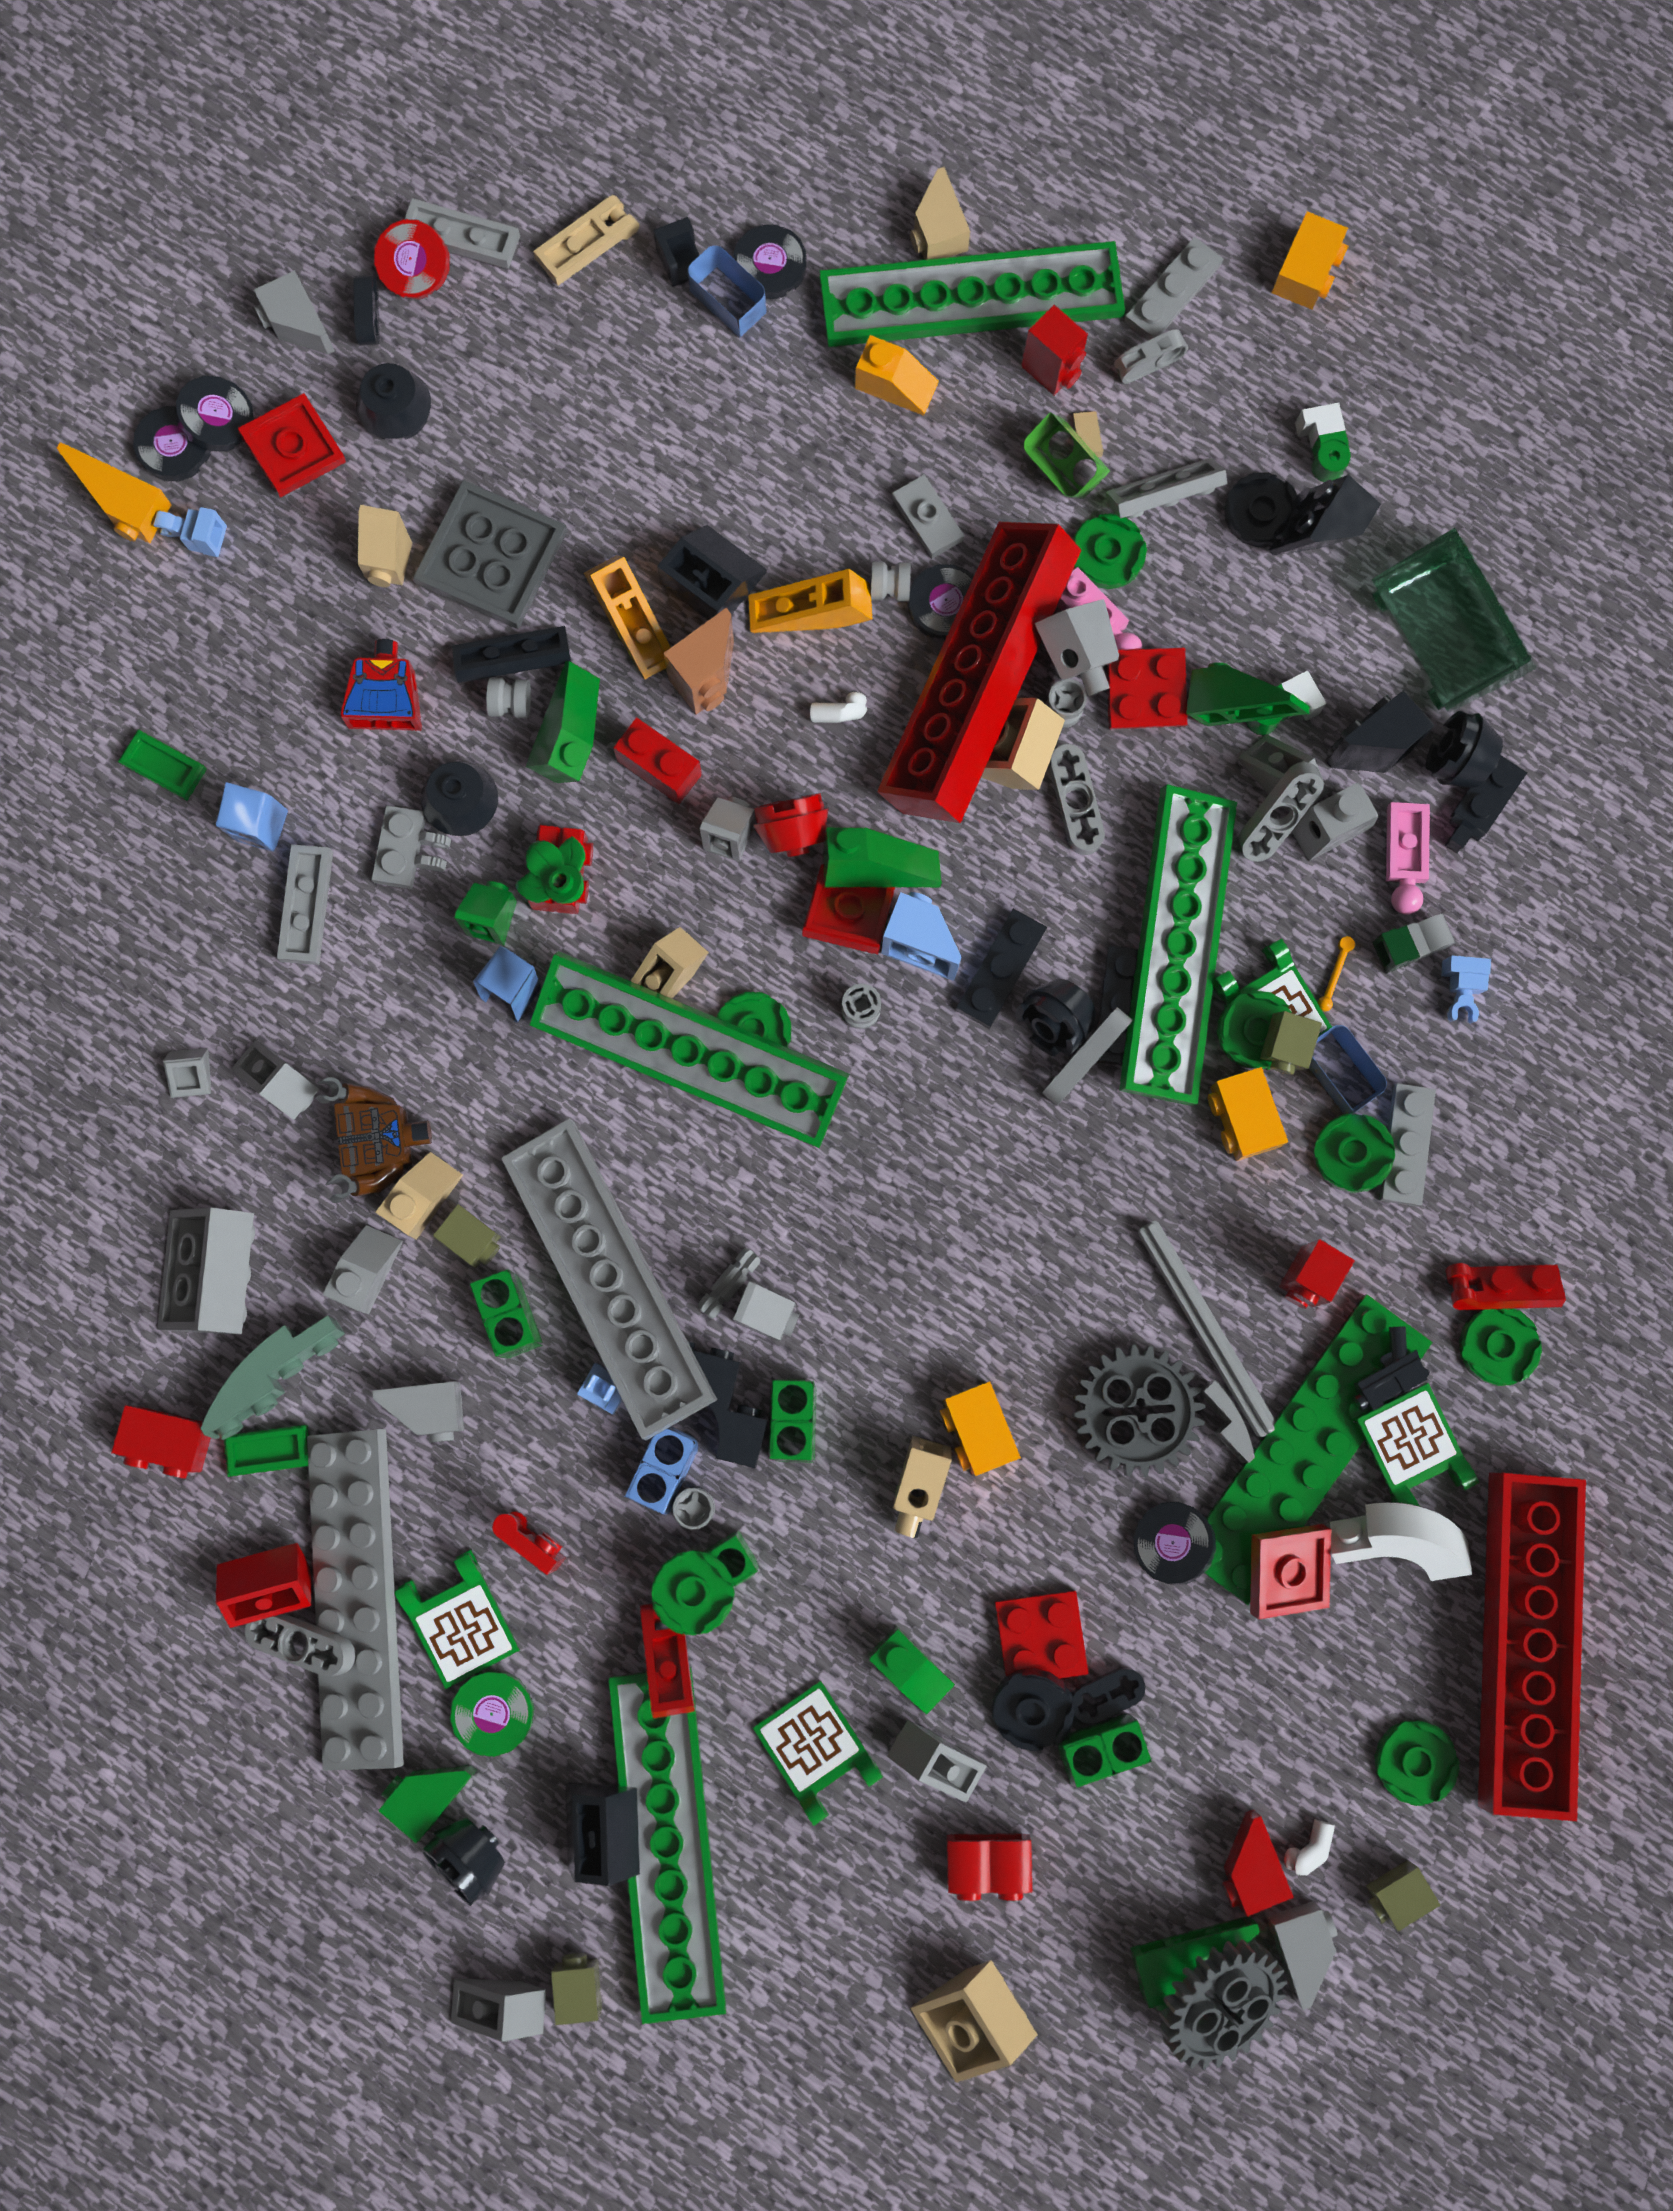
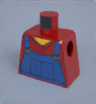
M390 639L375 640L374 658L354 659L341 710V718L348 729L422 731L415 670L409 660L397 659L398 643Z

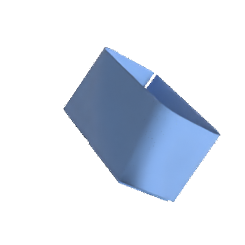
M708 247L690 264L688 268L690 292L739 338L767 313L763 285L722 247ZM716 267L756 303L738 320L739 330L737 319L699 285Z
M226 782L216 826L237 842L244 843L238 839L247 840L264 847L258 848L274 852L288 810L275 798L266 793ZM239 833L249 836L253 839L239 836Z
M502 946L498 948L473 981L480 998L484 1002H487L491 993H494L509 1004L512 1002L511 1007L516 1017L514 1020L516 1023H518L541 988L534 966Z
M1336 1025L1319 1036L1316 1044L1329 1034H1332L1376 1092L1352 1109L1313 1057L1309 1069L1344 1114H1350L1358 1111L1383 1093L1387 1087V1081L1349 1029L1343 1025Z
M672 1426L653 1436L625 1497L662 1515L669 1514L698 1451L699 1446L696 1438ZM667 1435L677 1437L682 1442L684 1448L682 1458L672 1465L661 1463L655 1456L657 1441ZM649 1473L660 1475L666 1483L664 1497L655 1503L643 1501L637 1492L639 1480Z

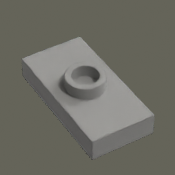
M925 475L920 476L892 493V500L931 559L964 541L963 532Z

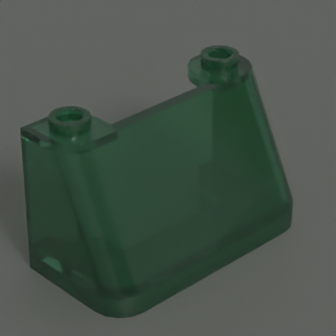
M1455 527L1371 579L1377 590L1371 593L1382 613L1389 609L1395 616L1429 675L1433 687L1427 690L1438 711L1445 707L1446 711L1450 713L1538 668L1477 561Z

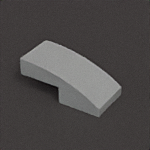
M1216 1380L1208 1381L1201 1388L1202 1391L1199 1395L1225 1421L1214 1434L1241 1463H1250L1255 1456L1248 1430L1240 1413Z

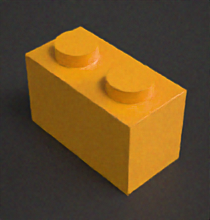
M1307 211L1280 270L1272 294L1313 310L1318 297L1326 299L1335 278L1328 273L1332 265L1340 267L1349 246L1342 243L1348 228Z
M1262 1067L1216 1081L1210 1087L1212 1093L1208 1094V1102L1211 1111L1215 1117H1221L1225 1129L1221 1131L1224 1148L1228 1154H1234L1236 1161L1279 1148L1288 1143Z
M990 1381L943 1400L946 1408L939 1410L947 1432L955 1431L961 1446L954 1448L963 1471L970 1469L973 1476H978L1021 1458Z

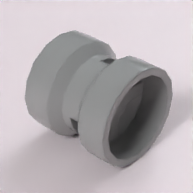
M872 561L871 600L882 601L886 594H890V597H894L897 601L909 602L911 563L899 562L897 565L891 566V569H887L885 562Z
M489 678L487 685L488 716L502 717L505 713L508 714L511 711L515 718H529L531 704L530 681L516 679L511 685L502 678Z
M1072 679L1060 680L1051 687L1046 705L1065 720L1062 728L1073 726L1080 720L1087 702V692L1083 685Z
M862 983L847 989L842 1000V1015L846 1023L855 1029H866L877 1022L881 1009V998L877 990L868 984Z
M699 1487L688 1488L680 1492L673 1504V1515L676 1521L682 1527L690 1530L699 1529L707 1525L715 1513V1501L712 1495Z

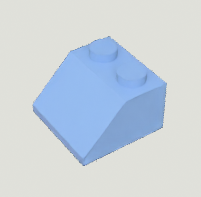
M900 892L883 936L881 954L954 981L961 961V955L939 907L931 904L932 900L923 894L910 892L909 895Z

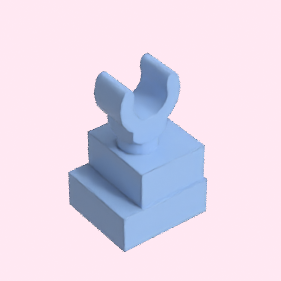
M200 507L199 511L188 509L185 520L164 511H157L153 524L154 527L161 528L160 534L163 536L180 537V540L188 550L214 557L219 556L227 525L215 510Z
M1450 956L1442 961V976L1450 977V992L1456 993L1454 1004L1450 1006L1447 1012L1449 1022L1457 1020L1459 1008L1467 1010L1469 1024L1478 1020L1479 1011L1474 1003L1472 994L1479 995L1488 990L1491 959Z
M595 1363L577 1395L614 1415L622 1398L608 1370Z

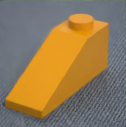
M60 442L57 450L115 525L114 531L132 542L139 538L147 543H151L158 530V527L153 526L157 511L168 513L171 507V503L162 490Z
M616 555L584 572L603 611L643 679L645 680L664 670L666 664L663 653L671 647L625 557Z
M850 569L748 595L750 631L752 633L835 629L872 620L870 583Z

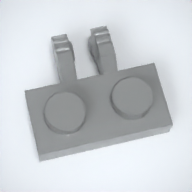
M386 805L372 881L376 884L413 889L416 868L444 872L447 862L439 857L419 855L421 845L448 849L451 844V838L443 834L424 832L426 817L423 811Z

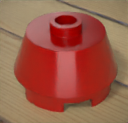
M821 793L777 801L754 808L756 823L752 825L769 853L786 851L787 857L810 853L809 846L825 841L829 808H824Z

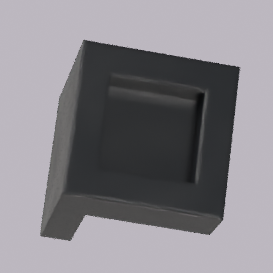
M685 217L653 230L656 251L673 287L689 281L688 268L700 256L695 246L693 226L689 218Z

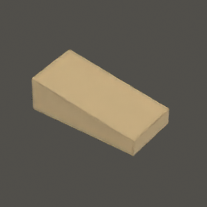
M1097 412L1073 413L1074 431L1097 457H1102L1103 446Z

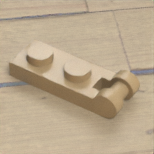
M613 195L606 198L533 251L536 261L557 286L622 239L627 240L637 233L640 227L639 222L633 215H627L624 212V205L617 196ZM608 220L613 221L614 224L608 227L604 222Z

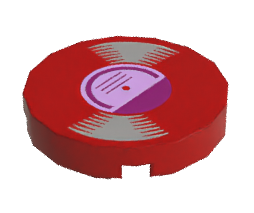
M403 219L390 224L380 235L375 246L374 265L379 279L390 291L406 299L420 300L428 297L427 295L432 294L435 290L437 291L444 284L450 270V254L442 236L436 229L419 220Z

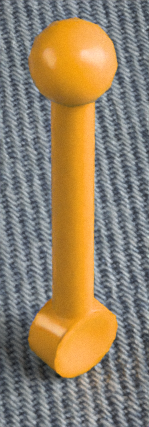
M1349 936L1343 937L1338 942L1340 952L1324 997L1319 998L1317 1002L1324 1012L1331 1010L1333 1006L1331 997L1347 953L1355 947V941Z

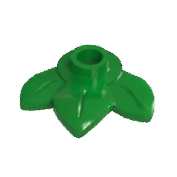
M573 836L565 840L559 849L545 840L532 842L526 852V865L530 872L515 883L517 891L524 898L534 903H541L549 899L559 904H569L577 901L584 891L583 876L580 872L586 859L583 846ZM565 879H567L566 883L562 887H560L561 883Z

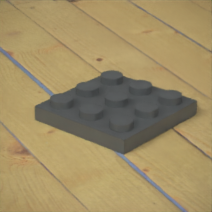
M463 480L413 579L415 584L519 629L568 529L566 524Z

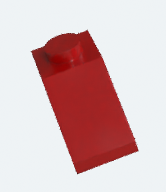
M1254 1809L1247 1811L1224 1865L1228 1880L1222 1882L1231 1906H1239L1248 1917L1294 1898L1261 1815Z

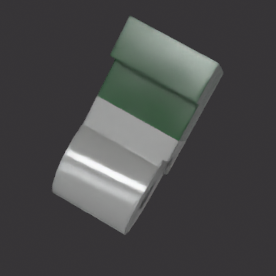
M1439 914L1416 924L1412 923L1399 929L1395 928L1384 932L1372 943L1387 974L1440 952L1455 944V940L1444 915Z

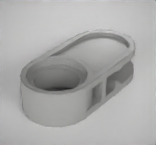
M1171 330L1126 351L1115 361L1114 367L1117 372H1120L1122 382L1128 384L1178 361L1188 351V345L1179 330Z

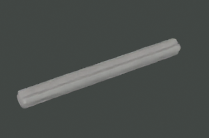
M1152 1221L1138 1230L1140 1239L1256 1436L1263 1437L1275 1430L1274 1424L1276 1421L1159 1222Z

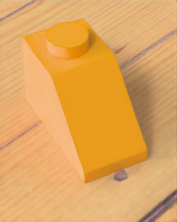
M870 335L856 366L855 389L924 416L938 385V380L905 348Z

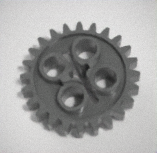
M1135 1344L1130 1345L1128 1356L1125 1357L1120 1348L1113 1349V1362L1105 1355H1101L1099 1361L1102 1369L1099 1370L1096 1367L1088 1366L1087 1371L1093 1379L1091 1381H1078V1384L1086 1390L1085 1395L1073 1396L1074 1401L1083 1404V1410L1072 1413V1417L1084 1419L1085 1424L1075 1430L1076 1434H1089L1090 1438L1083 1445L1084 1449L1095 1446L1099 1449L1094 1458L1096 1462L1108 1456L1110 1458L1108 1470L1114 1471L1122 1463L1125 1476H1131L1134 1467L1138 1466L1141 1477H1147L1149 1465H1152L1158 1474H1163V1461L1166 1460L1173 1467H1177L1179 1465L1175 1455L1177 1452L1186 1456L1191 1454V1451L1185 1444L1186 1441L1200 1440L1198 1435L1192 1432L1193 1426L1205 1425V1422L1195 1417V1411L1206 1407L1205 1404L1194 1402L1193 1397L1198 1395L1202 1389L1197 1387L1189 1388L1187 1383L1192 1380L1194 1373L1184 1375L1179 1373L1183 1364L1182 1360L1169 1365L1167 1363L1169 1358L1168 1351H1163L1158 1358H1154L1153 1346H1147L1143 1355H1140ZM1154 1377L1161 1379L1166 1385V1394L1159 1401L1151 1398L1147 1390L1149 1381ZM1113 1380L1122 1382L1126 1388V1397L1121 1403H1114L1107 1395V1387ZM1136 1399H1139L1141 1406H1174V1411L1171 1413L1144 1414L1141 1416V1422H1138L1136 1415L1105 1417L1103 1415L1104 1409L1134 1407L1137 1403ZM1157 1418L1164 1419L1170 1427V1434L1164 1441L1156 1440L1151 1433V1425ZM1116 1421H1123L1130 1430V1436L1123 1444H1118L1111 1438L1110 1430Z
M1240 1940L1235 1948L1228 1941L1221 1953L1215 1947H1212L1208 1959L1204 1961L1202 1957L1197 1956L1196 1968L1193 1970L1184 1968L1182 1970L1186 1977L1183 1982H1172L1171 1985L1176 1992L1175 1994L1165 1996L1163 1999L1169 2007L1159 2012V2016L1164 2021L1159 2025V2030L1164 2035L1162 2040L1180 2063L1185 2061L1190 2068H1193L1198 2063L1202 2070H1206L1212 2061L1219 2068L1224 2057L1228 2056L1234 2062L1238 2050L1242 2048L1244 2052L1248 2053L1250 2051L1249 2042L1253 2039L1262 2041L1263 2037L1260 2031L1263 2028H1272L1274 2026L1269 2018L1271 2015L1279 2014L1282 2011L1276 2003L1286 1998V1994L1281 1988L1287 1984V1981L1282 1976L1284 1970L1277 1963V1960L1265 1947L1261 1948L1257 1942H1253L1249 1946L1244 1940ZM1211 1989L1225 2005L1237 2013L1240 2018L1234 2020L1206 1991Z

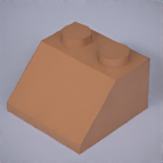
M727 608L663 653L668 680L696 715L704 709L708 712L716 708L724 700L723 695L727 693L734 645L732 618Z

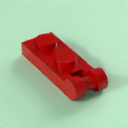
M1457 1263L1445 1269L1447 1282L1453 1286L1454 1290L1451 1293L1452 1305L1457 1310L1562 1307L1566 1301L1558 1264L1469 1267L1465 1263ZM1469 1285H1477L1478 1291H1474Z
M653 1603L640 1605L653 1718L695 1712L686 1635L676 1633L670 1628L656 1630V1624L662 1622L654 1611Z

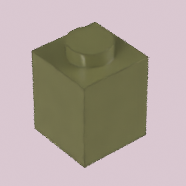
M1286 1011L1273 1013L1260 1059L1272 1062L1270 1069L1284 1074L1294 1075L1295 1070L1309 1069L1322 1023Z
M457 1204L433 1235L475 1268L480 1263L487 1265L500 1249V1246L496 1243L501 1236L459 1204Z
M1406 1860L1366 1885L1373 1897L1367 1903L1377 1920L1381 1924L1387 1921L1398 1932L1441 1906L1419 1867L1409 1860Z
M573 1953L563 1956L562 1962L556 1963L551 1972L555 2026L598 2021L602 2012L598 1958L587 1959L586 1953Z

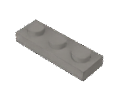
M413 198L405 216V219L419 220L436 229L442 236L450 253L507 269L510 267L520 238L519 229L516 227Z
M1194 237L1128 312L1124 323L1147 341L1161 335L1220 268L1224 258Z
M1208 458L1106 491L1107 504L1120 519L1124 517L1127 519L1141 516L1145 510L1158 506L1170 507L1177 504L1180 499L1192 495L1202 496L1212 493L1215 488L1227 484L1226 470L1213 458Z
M291 844L277 959L280 962L320 965L333 851L329 847Z
M1400 1083L1393 1085L1388 1131L1394 1141L1395 1160L1390 1174L1381 1184L1379 1201L1415 1207L1422 1206L1436 1089Z

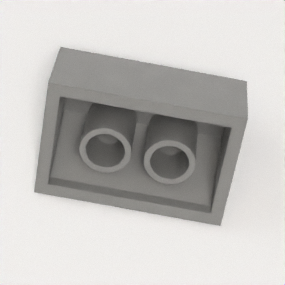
M218 1208L170 1210L157 1330L242 1334V1327L247 1317L245 1305L246 1288L251 1277V1267L249 1265L250 1249L255 1237L254 1213Z

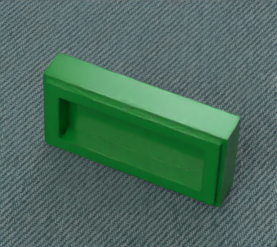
M139 729L118 760L125 768L185 801H188L207 770L203 764Z
M308 1425L236 1434L224 1439L227 1476L233 1477L309 1466Z

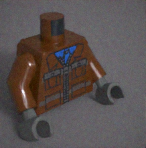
M327 1077L317 1082L318 1084H327L332 1091L330 1097L326 1095L317 1096L316 1098L320 1103H329L337 1099L341 1102L334 1104L341 1174L333 1176L325 1185H339L342 1189V1194L339 1193L330 1197L331 1202L339 1203L350 1194L352 1196H360L384 1191L402 1176L404 1167L412 1165L410 1146L432 1143L429 1121L408 1123L406 1110L397 1105L393 1097L371 1087L347 1083L341 1085L340 1081L333 1077Z

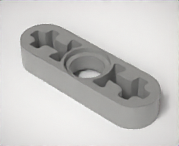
M1064 744L1054 750L1049 762V770L1068 843L1074 852L1080 855H1091L1100 848L1105 837V831L1085 755L1077 746ZM1063 755H1067L1070 761L1076 760L1077 762L1072 768L1074 781L1067 783V769L1065 766H1058ZM1076 790L1084 793L1087 798V805L1082 809L1071 808L1066 802V795L1069 792ZM1091 814L1092 817L1086 818V829L1088 833L1095 832L1096 834L1090 845H1086L1084 839H1077L1082 829L1080 818Z
M1301 762L1291 766L1241 830L1239 843L1244 856L1248 860L1259 862L1270 858L1320 796L1324 784L1319 770L1314 764ZM1310 778L1311 782L1306 784L1305 782ZM1299 781H1300V782H1304V783L1300 784L1299 787H1297V783H1298ZM1287 806L1291 808L1289 814L1284 818L1274 819L1270 817L1272 811L1277 807Z
M1117 1007L1047 1086L1043 1094L1058 1106L1133 1020Z
M280 1614L245 1625V1637L251 1647L321 1676L331 1677L344 1674L354 1664L355 1650L347 1638L287 1614ZM263 1623H266L268 1630L275 1633L281 1632L280 1635L267 1637V1632L262 1629ZM298 1631L305 1636L307 1643L302 1655L298 1654L293 1647V1638ZM333 1649V1655L338 1657L337 1663H334V1658L324 1653L318 1654L319 1651Z

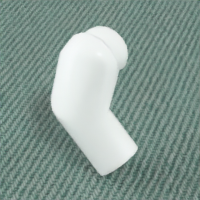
M851 692L846 696V703H812L810 708L811 720L817 723H838L861 719L867 712V707H865L867 699L862 693Z
M1314 1819L1309 1844L1302 1850L1289 1848L1284 1857L1285 1867L1288 1870L1295 1871L1297 1875L1304 1876L1325 1863L1329 1855L1335 1825Z

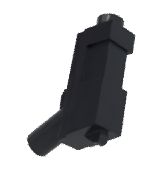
M1389 1327L1391 1352L1381 1356L1379 1359L1384 1367L1354 1383L1358 1394L1353 1396V1399L1361 1411L1366 1408L1368 1411L1375 1410L1384 1405V1401L1398 1393H1405L1428 1380L1427 1376H1429L1430 1372L1423 1367L1417 1350L1407 1352L1406 1327Z

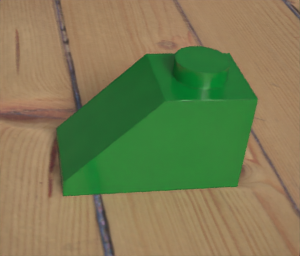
M487 881L486 885L473 883L457 908L454 918L466 936L505 945L517 901L513 893L509 892V887L494 881Z
M897 1625L868 1654L869 1660L926 1715L955 1685Z
M472 1765L412 1771L404 1779L397 1775L381 1794L386 1801L378 1811L417 1844L472 1778L477 1769Z

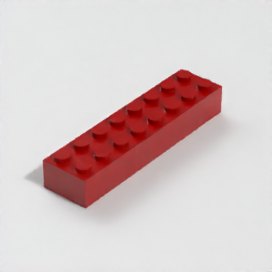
M998 522L877 790V793L902 814L961 823L1042 641L1035 623L1054 614L1081 553L1079 546L1059 524Z
M1489 1472L1478 1807L1493 1815L1577 1822L1586 1479Z

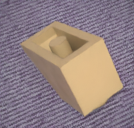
M945 167L937 169L915 213L914 230L910 231L913 248L916 253L922 252L924 260L949 258L967 252L969 247L970 229Z
M360 505L358 518V565L364 577L370 583L380 587H389L391 583L403 585L412 541L399 512Z
M679 927L654 943L631 979V982L672 999L694 976L709 952Z
M430 1152L399 1179L375 1213L408 1236L417 1240L460 1181L463 1174Z

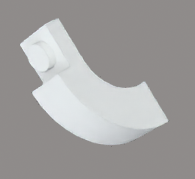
M1401 1503L1366 1504V1516L1330 1522L1331 1554L1336 1564L1377 1557H1398L1410 1560L1421 1566L1428 1574L1430 1581L1472 1575L1469 1544L1465 1535L1452 1521L1429 1509Z

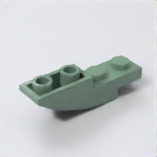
M327 1315L299 1335L293 1329L284 1325L266 1338L240 1363L218 1392L201 1426L203 1434L214 1439L219 1437L222 1440L227 1439L243 1428L241 1422L253 1414L260 1416L272 1410L278 1404L276 1399L285 1394L277 1379L280 1377L288 1379L296 1375L304 1368V1361L315 1354L317 1356L325 1355L339 1344L337 1339L343 1336L345 1332L337 1320Z

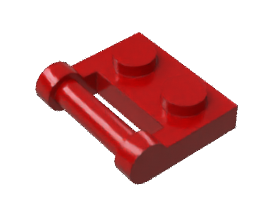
M517 1511L504 1513L494 1519L492 1524L494 1534L545 1575L557 1571L566 1559L559 1552L563 1546L546 1532L535 1534L530 1530L527 1517L523 1513Z

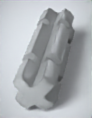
M744 1248L735 1258L737 1262L734 1265H729L711 1287L713 1291L710 1294L706 1293L698 1303L699 1310L709 1318L713 1319L724 1308L722 1304L725 1301L728 1303L747 1280L746 1275L748 1272L752 1273L760 1264L759 1256L750 1249Z

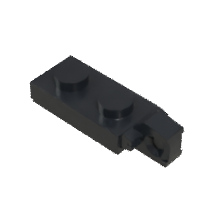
M1500 755L1498 765L1493 773L1480 786L1476 788L1469 787L1450 815L1452 818L1449 823L1456 827V829L1445 843V846L1458 854L1470 838L1478 842L1485 836L1528 772Z

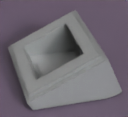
M208 1048L171 1051L167 1054L163 1063L171 1098L211 1094Z

